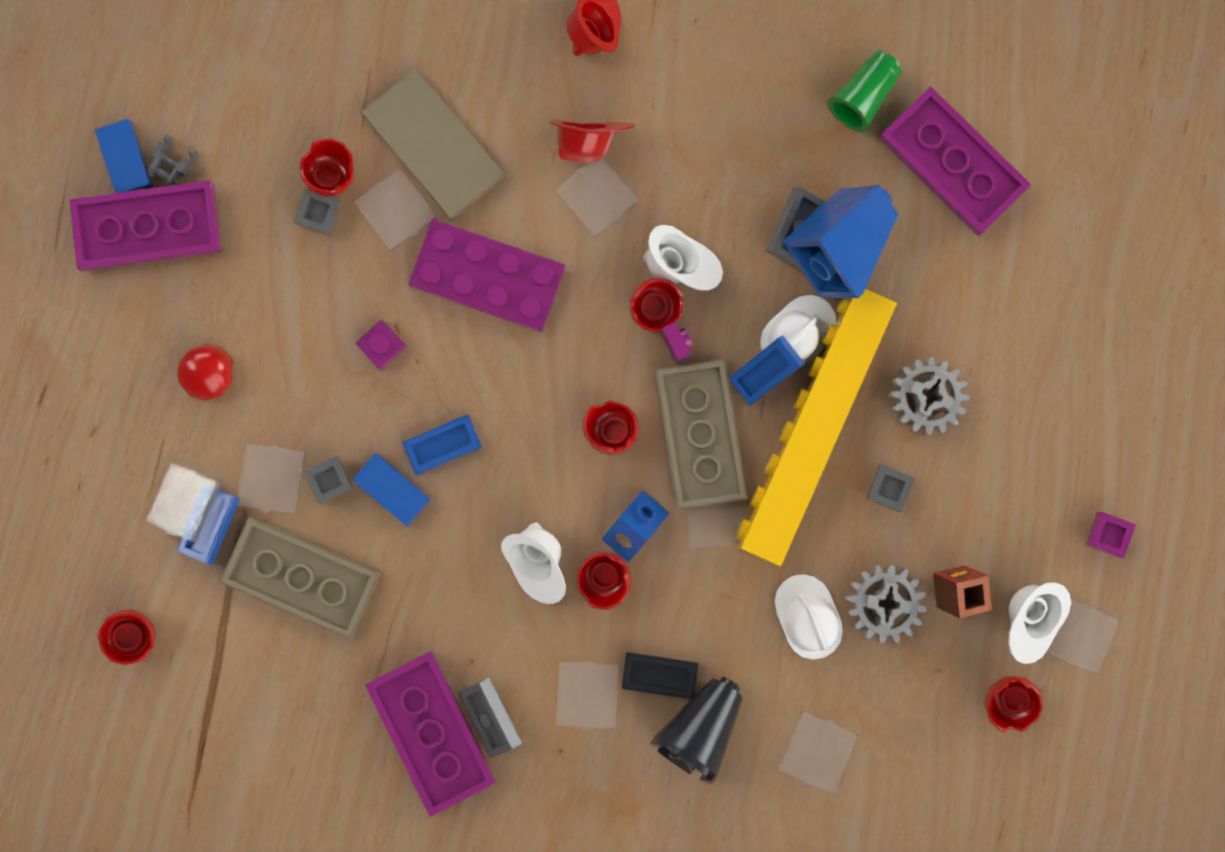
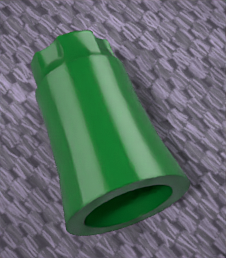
M881 50L874 52L871 58L865 60L850 80L828 99L827 105L832 115L854 131H867L877 110L896 85V79L902 73L898 60L891 54H886Z

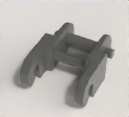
M166 134L163 138L165 143H158L151 155L155 159L152 164L148 165V176L154 177L158 175L167 180V186L179 183L178 179L181 175L186 177L197 159L198 152L191 149L189 151L190 158L184 157L182 162L176 163L165 155L173 141V138ZM164 162L174 167L171 174L161 169Z

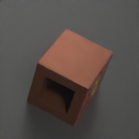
M965 565L933 573L937 608L957 618H964L992 610L989 575Z

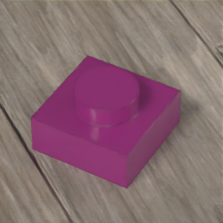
M382 319L355 343L379 370H383L407 348Z
M676 322L663 327L661 334L675 363L679 364L689 359L691 355L689 349L693 347V343L686 329L682 328L679 330Z
M1097 512L1085 546L1117 558H1124L1136 524L1104 512Z

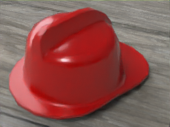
M578 0L576 8L568 17L566 23L567 33L573 42L572 53L579 56L583 53L596 55L602 51L612 53L617 49L621 26V12L616 0Z
M562 120L549 121V123L558 126L559 157L563 160L580 163H592L601 159L607 153L616 130L630 129L635 126V124L626 122L576 123Z

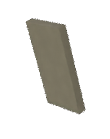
M416 68L361 112L451 221L505 178V173Z
M725 359L655 369L676 511L748 500Z
M249 516L219 583L351 640L354 638L382 573Z

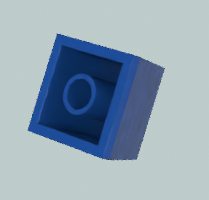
M880 185L842 188L797 227L782 243L799 265L819 297L859 298L866 289L896 221L898 212L892 205L891 196Z

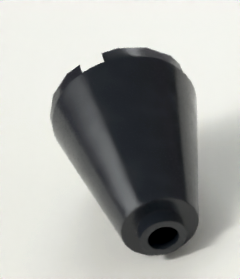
M722 676L720 681L712 678L654 736L650 743L651 746L659 747L657 752L685 772L691 774L696 769L702 773L699 780L713 784L717 778L743 697L738 693L741 688L726 677Z

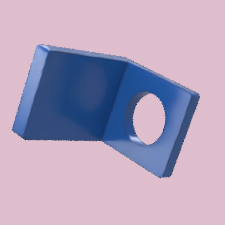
M641 491L603 536L602 541L629 562L665 520L669 512L646 492ZM621 533L627 536L631 541L632 547L622 546L617 541L615 534Z

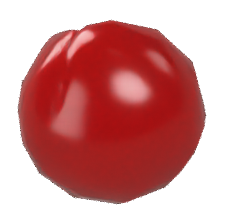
M332 138L316 140L312 142L309 151L301 158V179L313 193L323 197L343 193L352 183L354 178V161L352 153L344 143Z
M658 277L644 280L636 286L630 298V313L633 321L643 330L655 333L661 332L663 327L677 322L682 316L684 298L682 291L669 280Z
M205 344L192 348L179 361L177 370L179 384L190 397L206 401L220 397L233 381L232 365L234 361L219 346Z
M609 400L597 406L592 405L582 421L585 438L593 449L602 454H620L630 449L635 441H637L639 434L637 416L628 406Z
M597 552L586 558L578 569L577 590L592 608L604 610L619 605L630 591L632 582L630 570L626 563L614 553Z
M128 609L117 611L104 621L98 632V640L101 652L111 662L129 665L144 660L150 654L155 644L156 634L154 624L144 613Z
M1007 676L999 679L990 686L985 699L989 721L1003 733L1007 730L1026 731L1031 724L1040 718L1044 707L1040 690L1027 678L1020 676Z

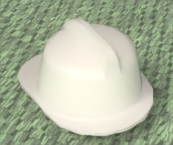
M660 225L652 230L648 240L649 249L644 254L643 260L647 263L650 273L655 278L669 280L674 284L682 282L697 290H711L718 286L722 280L723 270L720 261L712 251L673 226Z
M814 295L799 296L786 305L763 329L760 340L761 350H764L783 335L804 363L807 364L826 346L822 343V340L829 325L833 324L836 326L837 324L833 308L821 297Z
M537 522L530 524L520 534L506 536L501 543V550L522 589L530 597L541 603L554 604L559 602L565 595L566 584L558 566L561 557V546L558 540L552 534L543 530Z
M805 574L791 576L782 582L776 592L774 603L777 616L793 651L804 658L813 660L825 658L833 653L841 642L843 629L836 606L824 583L814 576Z
M1050 582L1040 586L1035 584L1025 586L1019 589L1012 597L1008 609L1011 621L1008 645L1010 653L1016 661L1024 664L1034 663L1042 658L1049 649L1070 611V593L1063 585Z

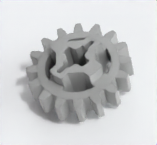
M934 357L926 359L923 366L921 361L917 359L912 362V370L906 366L899 370L903 379L895 378L892 380L891 383L898 390L888 394V398L897 400V405L893 406L890 410L891 412H901L902 416L898 420L900 425L908 421L911 423L909 432H917L922 427L923 435L929 436L932 434L934 427L938 434L946 432L945 423L950 427H954L959 424L955 415L962 416L966 414L967 411L960 406V403L969 400L970 396L961 394L960 389L968 384L966 381L957 382L955 378L960 371L956 369L948 372L947 361H943L938 366H935ZM931 374L925 383L912 381L917 375ZM945 383L947 384L950 390L951 396H949L946 391ZM931 389V397L935 401L927 404L925 403L927 397L922 393ZM906 397L910 398L913 411L909 408ZM934 410L945 413L944 416L937 420H927Z
M888 564L884 573L879 565L872 566L873 575L871 576L867 572L861 571L859 575L862 582L850 583V586L856 591L855 595H848L845 600L854 603V607L846 611L847 615L857 616L858 618L852 626L855 629L865 627L863 636L868 639L877 633V642L883 644L886 641L887 635H889L894 643L900 641L899 633L901 632L911 637L913 634L909 626L911 624L922 625L920 619L916 617L917 612H926L927 610L926 607L918 605V600L926 596L924 592H915L914 588L919 584V580L911 579L907 581L908 570L901 569L895 574V566ZM881 580L878 584V589L870 595L865 594L866 590L873 583ZM898 584L905 590L908 600H904L899 594ZM887 597L888 600L893 601V606L884 610V608L879 607L878 603L880 599L884 600ZM863 607L869 608L872 612L875 625L867 619ZM902 613H907L899 624L893 626L895 618Z

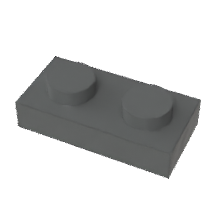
M794 187L766 252L793 267H799L782 241L821 207L825 201L802 187Z
M490 678L458 692L491 758L522 744L516 728L510 720Z

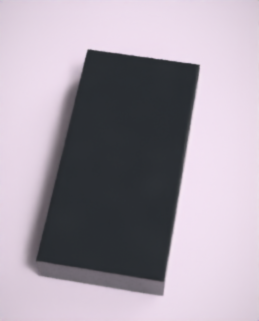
M626 652L621 689L692 699L698 662Z

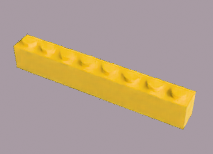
M865 289L859 298L840 299L836 311L840 312L841 315L836 326L830 324L824 335L822 343L827 346L822 357L816 356L811 364L808 376L812 377L808 389L802 388L795 400L793 408L798 411L793 423L787 421L779 437V440L784 442L778 455L773 453L766 465L764 473L768 474L769 477L764 488L758 486L751 499L750 506L754 507L753 513L749 521L743 519L735 536V539L740 540L737 546L738 549L773 565H782L897 305L896 302L868 289Z

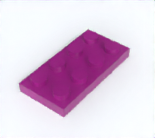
M931 86L879 137L978 237L1031 186Z
M211 180L69 199L76 266L80 271L222 252L215 187Z
M432 219L408 285L411 288L542 333L566 266L565 264Z
M433 651L365 684L429 817L496 783L497 780Z

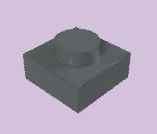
M305 189L294 223L330 236L342 203L337 199L328 196L323 197Z
M338 456L304 471L318 504L326 503L354 489Z
M879 465L866 499L902 512L915 478Z

